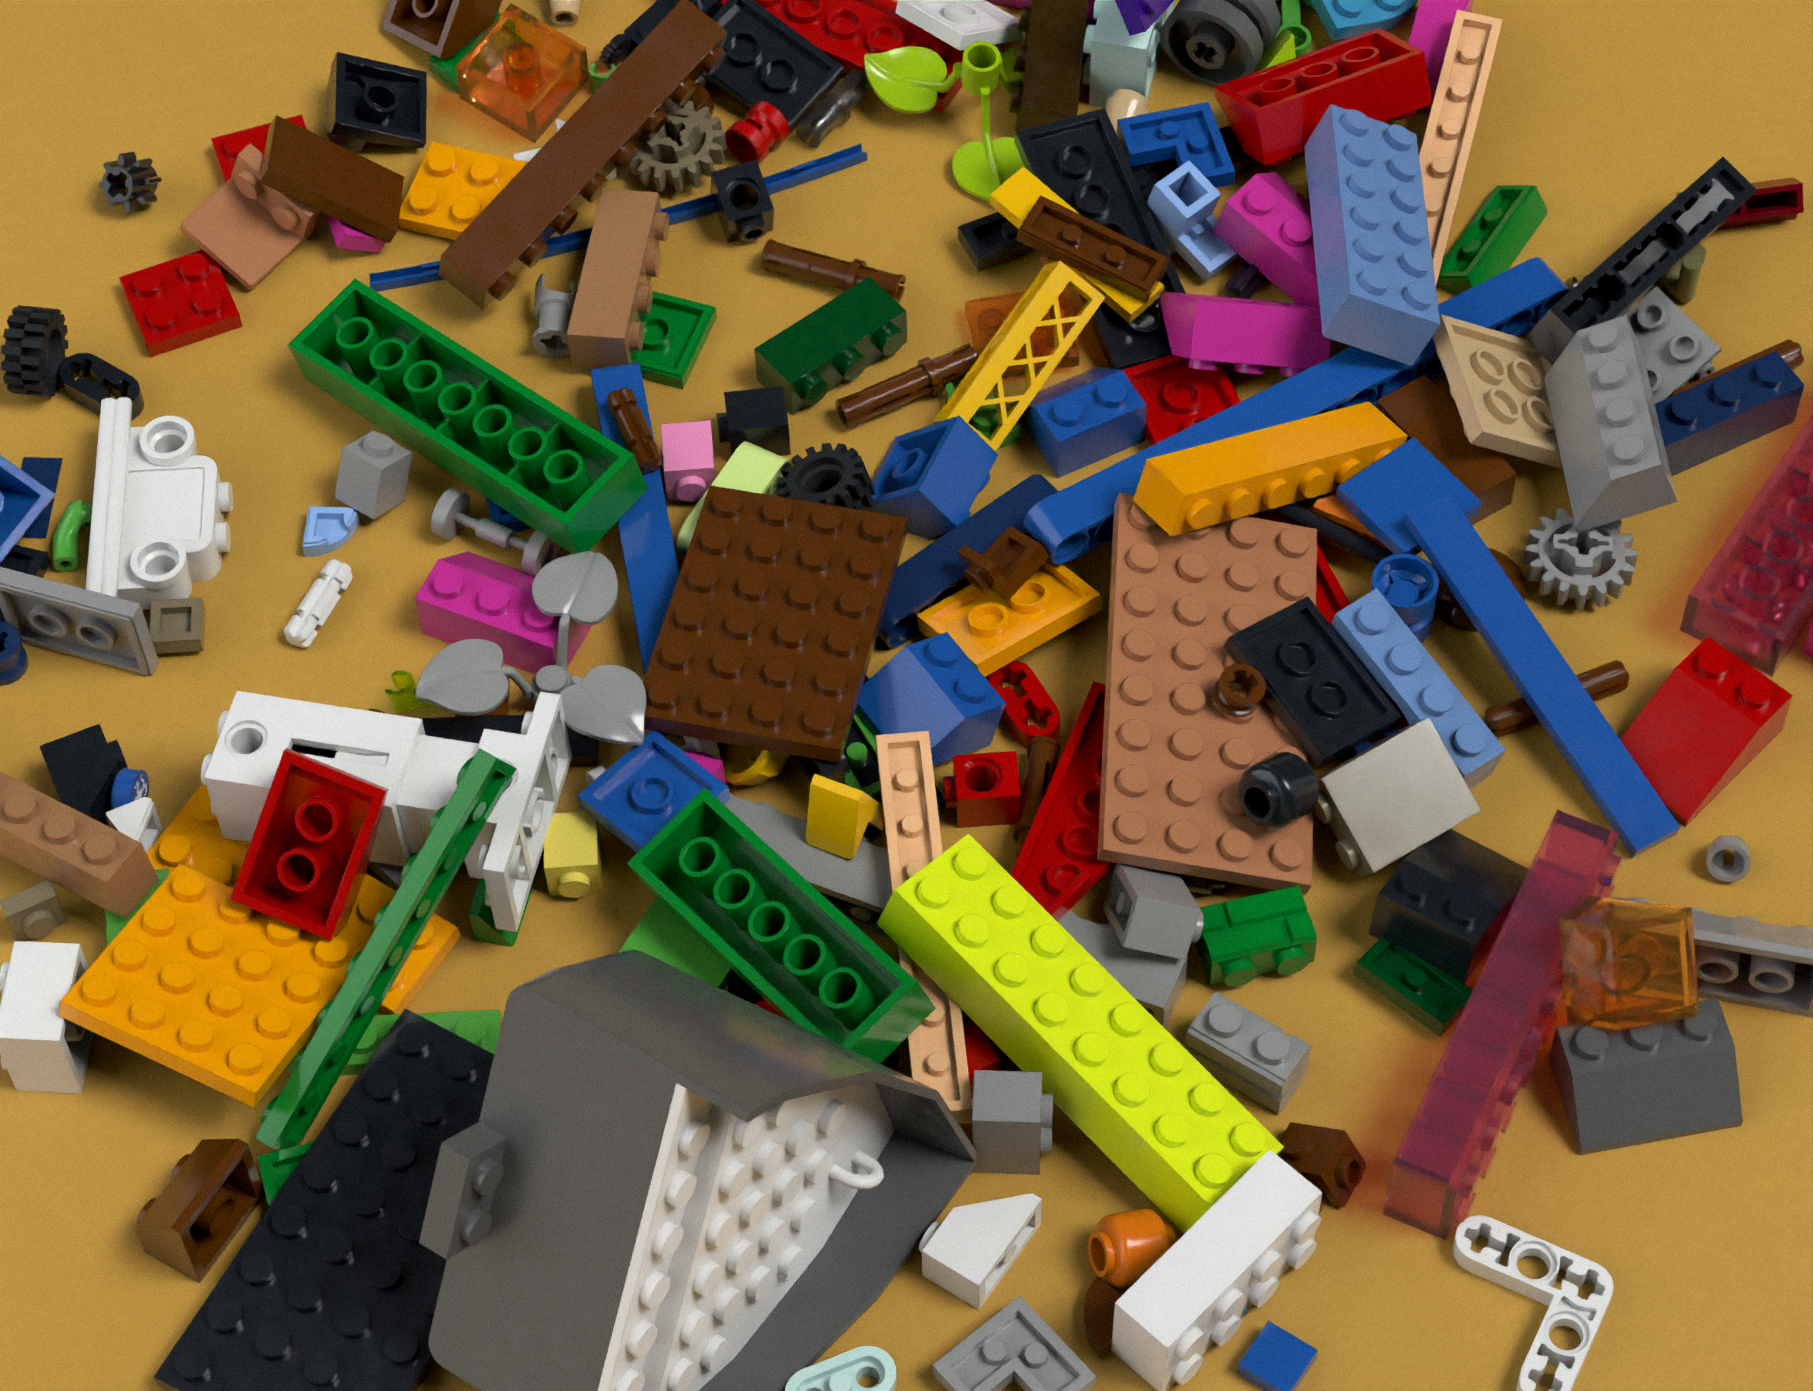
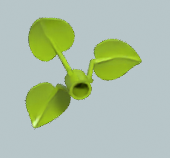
M977 41L971 43L963 52L962 63H954L953 72L947 79L945 62L931 49L907 46L882 53L865 54L864 67L870 86L881 101L896 111L918 114L932 110L936 105L937 92H948L959 77L963 87L970 94L981 98L983 142L971 141L963 144L956 151L952 161V172L955 181L967 193L989 201L990 194L1024 166L1014 143V137H1000L992 141L990 134V92L997 87L998 81L1005 92H1011L1013 84L1020 85L1021 73L1013 72L1016 46L1000 54L998 48L989 42Z

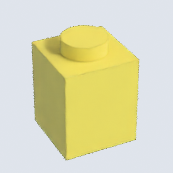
M585 811L553 813L543 845L544 871L550 896L562 895L568 898H579L588 893L603 892L602 837L599 822Z

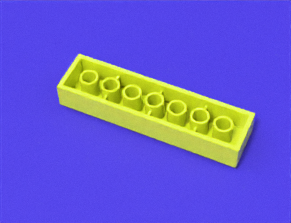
M967 834L894 890L877 925L1022 1071L1042 1072V1091L1045 1094H1053V1102L1184 1234L1269 1149L1276 1155H1279L1284 1146L970 834Z

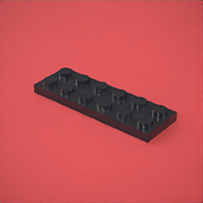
M1105 108L1016 131L1014 143L1024 167L1080 215L1170 258ZM1170 258L1168 269L1160 280L1164 285L1163 292L1186 293ZM1079 294L1084 306L1087 300ZM1160 297L1131 323L1123 319L1105 302L1100 304L1090 319L1111 369L1123 370L1172 355L1160 305Z

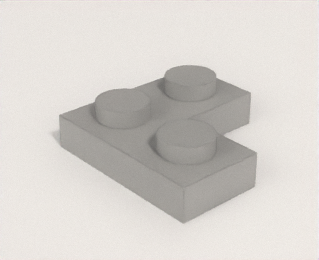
M1018 1296L932 1365L933 1376L947 1391H1002L1014 1380L1024 1391H1090L1096 1386V1375L1021 1296Z

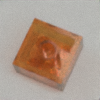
M512 3L455 67L460 99L533 143L541 137L590 79L586 47Z

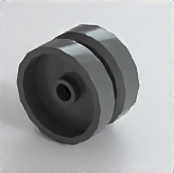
M1180 0L1162 26L1161 41L1168 57L1179 70L1195 81L1214 88L1254 72L1263 54L1280 31L1281 15L1275 0Z

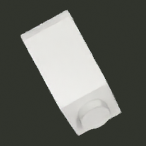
M1029 1193L954 1207L942 1224L935 1221L930 1225L920 1242L919 1251L922 1252V1276L980 1310L1041 1225L1042 1198Z

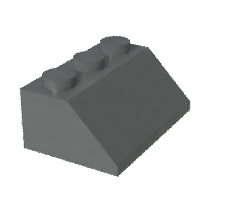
M1718 998L1556 1027L1549 1061L1579 1155L1742 1125L1743 1118L1735 1045Z

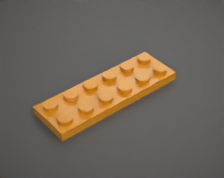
M201 784L146 854L154 870L169 868L171 873L178 864H182L234 888L250 842L223 838L217 817L211 813V799L207 787ZM365 873L347 926L336 936L364 948L374 932L373 922L377 913L386 903L391 902L397 891ZM433 913L380 1005L379 1010L388 1015L401 1014L409 1006L461 937L457 926Z

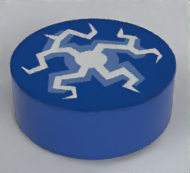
M123 768L118 772L111 791V810L143 797L148 798L149 779L146 771Z

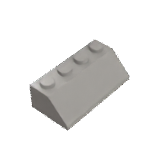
M1627 315L1577 331L1545 375L1544 381L1575 527L1579 533L1678 501L1643 352Z
M1612 897L1605 924L1598 980L1707 999L1718 998L1719 1001L1813 1017V929L1806 926L1786 927L1762 923L1748 916L1733 918L1710 914L1696 907L1675 908L1652 904L1646 899L1637 897L1627 899Z

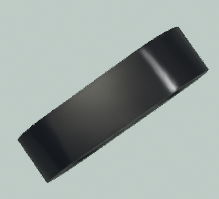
M90 353L71 355L61 364L59 369L61 382L66 395L73 401L100 415L101 400L111 398L110 394L117 397V399L128 395L132 401L131 421L143 411L144 399L139 383L133 376ZM91 374L93 381L87 379L86 377H88Z

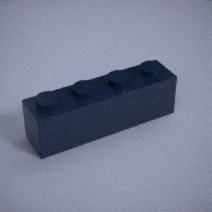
M1777 351L1655 404L1671 476L1677 475L1795 421L1804 384Z

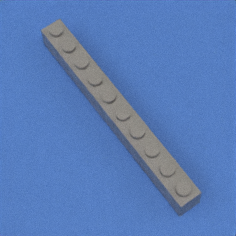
M730 793V799L724 805L851 922L860 928L890 938L877 925L883 910L892 896L887 849L878 847L870 839L862 837L855 857L853 859L843 858L811 846L806 842L807 819L802 820L782 813L771 804L765 802L753 803L733 796ZM1069 910L1058 923L1166 1028L1186 983L1188 955L1186 960L1125 948L1122 946L1111 924L1100 925L1077 917L1075 913Z

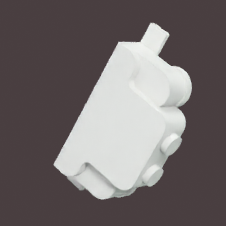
M121 397L117 400L105 398L101 400L86 589L140 603L142 610H151V601L186 599L192 592V582L207 581L219 573L222 565V552H230L231 548L230 527L228 522H224L225 512H232L233 510L231 482H221L214 460L207 456L198 455L196 436L192 425L187 420L178 416H162L150 421L144 427H131V399L127 397Z

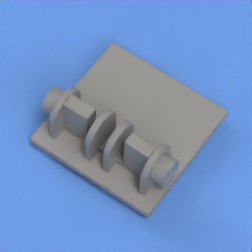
M1657 286L1625 314L1643 352L1655 404L1671 397L1674 390L1681 388L1690 379L1697 378L1699 380L1714 373L1715 367L1711 364L1712 359L1722 349Z

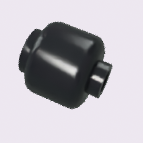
M1280 752L1264 758L1243 772L1239 781L1238 796L1242 810L1258 826L1268 830L1283 829L1314 809L1318 801L1319 785L1315 773L1306 761L1296 754Z

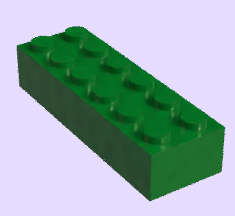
M705 787L627 863L645 887L781 1017L881 1064L936 1009L919 983Z

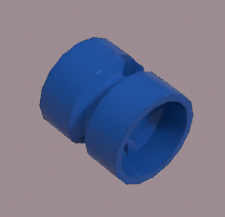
M1406 553L1391 555L1381 560L1374 568L1370 592L1377 588L1420 643L1425 641L1431 633L1439 586L1437 572L1428 561L1417 555Z

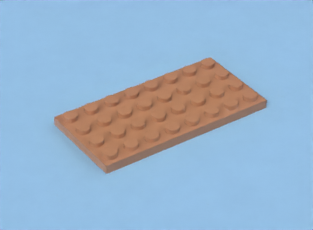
M1120 492L1114 503L1097 860L1272 890L1298 885L1302 895H1306L1312 886L1313 810L1283 829L1268 830L1258 826L1246 816L1239 801L1238 790L1243 772L1253 764L1274 753L1290 752L1296 754L1309 764L1313 772L1314 763L1263 698L1251 715L1233 717L1219 709L1214 701L1213 690L1226 667L1236 663L1223 647L1228 637L1307 596L1316 606L1317 529L1244 516L1171 537L1133 501L1134 495ZM1232 684L1230 687L1235 694L1239 690V684ZM1243 687L1240 690V696L1247 697L1249 694L1247 689Z

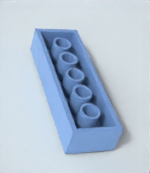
M1330 104L1304 145L1322 336L1412 366L1440 326L1417 137L1415 133L1410 132L1403 126L1389 125L1369 118L1360 111L1354 109L1347 110Z

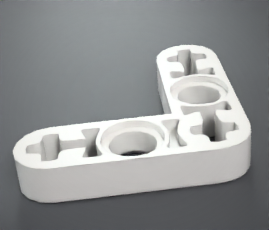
M1477 1215L1463 1220L1457 1227L1452 1248L1457 1263L1470 1273L1549 1306L1520 1370L1516 1391H1535L1536 1383L1541 1380L1548 1362L1558 1366L1553 1378L1552 1387L1548 1391H1572L1608 1310L1614 1289L1611 1275L1598 1263L1491 1217ZM1478 1236L1488 1239L1487 1247H1484L1481 1253L1470 1250L1471 1242H1475ZM1505 1245L1512 1248L1507 1266L1499 1264ZM1525 1256H1535L1545 1262L1549 1272L1541 1279H1530L1520 1273L1516 1263ZM1559 1268L1566 1271L1560 1290L1553 1287ZM1585 1281L1595 1285L1594 1293L1589 1296L1588 1300L1577 1296L1578 1289L1583 1286ZM1557 1326L1571 1327L1580 1336L1581 1344L1573 1350L1559 1349L1551 1342L1549 1332Z

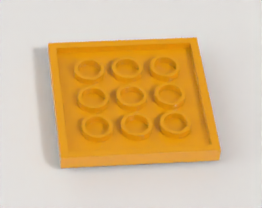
M178 864L60 1000L59 1016L254 1108L318 1028L317 1020L321 1010L330 1000L335 999L346 980L345 971L350 960L364 948L338 936H335L330 941L230 900L234 888L182 864Z

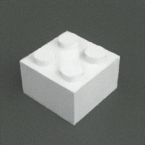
M14 941L10 962H3L1 966V1066L4 1070H8L17 1091L82 1094L94 1032L59 1016L60 1000L89 968L80 944Z

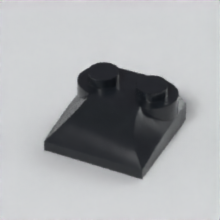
M337 52L331 65L326 92L325 129L329 140L352 152L365 149L370 142L424 148L426 144L427 72Z

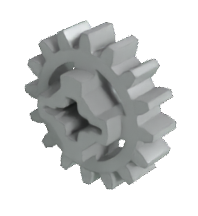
M1559 508L1556 512L1555 521L1543 516L1540 518L1538 530L1531 529L1529 532L1524 555V564L1529 566L1527 578L1529 581L1541 580L1539 593L1542 596L1552 591L1557 593L1556 604L1560 606L1568 598L1575 599L1577 609H1583L1588 599H1592L1599 608L1603 607L1607 594L1619 599L1622 595L1623 586H1630L1638 556V551L1631 549L1634 537L1632 534L1619 535L1622 524L1620 520L1578 533L1574 517L1569 516L1563 508Z

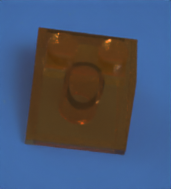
M1589 896L1559 918L1567 1023L1621 1030L1694 1017L1699 1013L1692 908Z

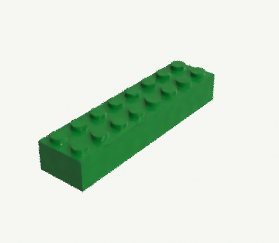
M354 279L288 344L306 380L535 530L538 529L547 535L550 540L572 554L590 551L648 490L634 454L357 279Z

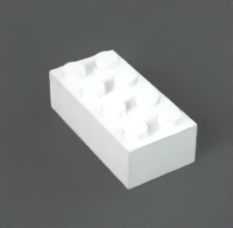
M1269 1149L1115 1302L1111 1351L1157 1391H1167L1176 1381L1180 1385L1187 1383L1203 1363L1201 1356L1214 1343L1222 1346L1236 1333L1242 1322L1240 1317L1242 1316L1243 1309L1248 1304L1249 1307L1252 1304L1257 1308L1263 1306L1277 1290L1280 1284L1278 1278L1290 1266L1297 1270L1311 1257L1317 1247V1243L1314 1241L1315 1233L1322 1220L1318 1216L1322 1192Z

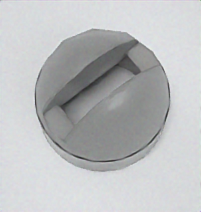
M1722 835L1717 837L1707 850V869L1714 878L1720 881L1734 882L1740 880L1750 869V850L1747 844L1738 836ZM1725 849L1734 850V865H1723Z

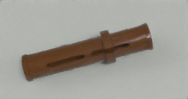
M772 239L766 242L761 258L768 259L767 261H761V268L763 270H771L844 290V292L869 276L898 303H900L905 290V286H899V284L904 285L906 282L904 275L868 267L864 260L856 258L852 262L779 243Z
M967 343L940 357L920 359L917 362V366L903 373L894 375L854 394L837 399L835 404L840 419L846 425V428L850 429L927 394L936 396L943 393V387H946V384L956 382L965 377L978 359L974 348Z
M1034 737L1027 743L1020 820L1015 823L1013 831L1014 840L1017 842L1016 861L1058 765L1061 746L1057 740L1050 737Z

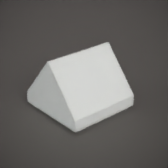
M143 797L105 813L111 828L140 842L146 853L157 841L162 830L152 798Z

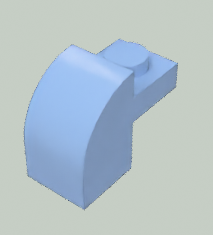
M1189 160L1154 185L1147 205L1169 256L1178 252L1206 282L1238 259L1240 255L1213 233L1218 220L1212 213L1221 193Z

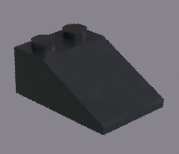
M1449 829L1418 847L1402 861L1378 893L1368 934L1377 939L1382 937L1391 942L1390 946L1394 947L1395 944L1466 983L1538 882L1539 874Z

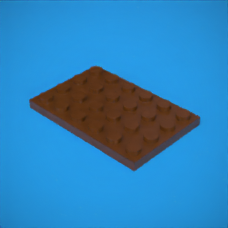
M710 485L643 680L647 698L644 729L840 763L907 536L908 518Z

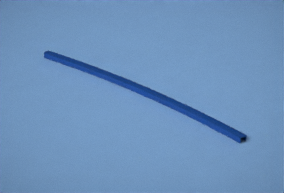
M860 143L819 159L763 177L768 193L771 195L867 161V152L864 153L862 151ZM706 195L662 208L661 211L668 213L669 226L715 213L716 209L711 195ZM741 201V202H737V203H735V204H733V205H734V206H737V205L744 204V203H747V202ZM593 227L549 238L545 243L548 245V248L541 259L588 248ZM440 261L369 274L370 288L376 292L445 279L438 274Z

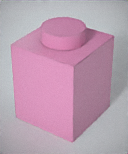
M711 420L661 424L667 502L698 501L716 478Z

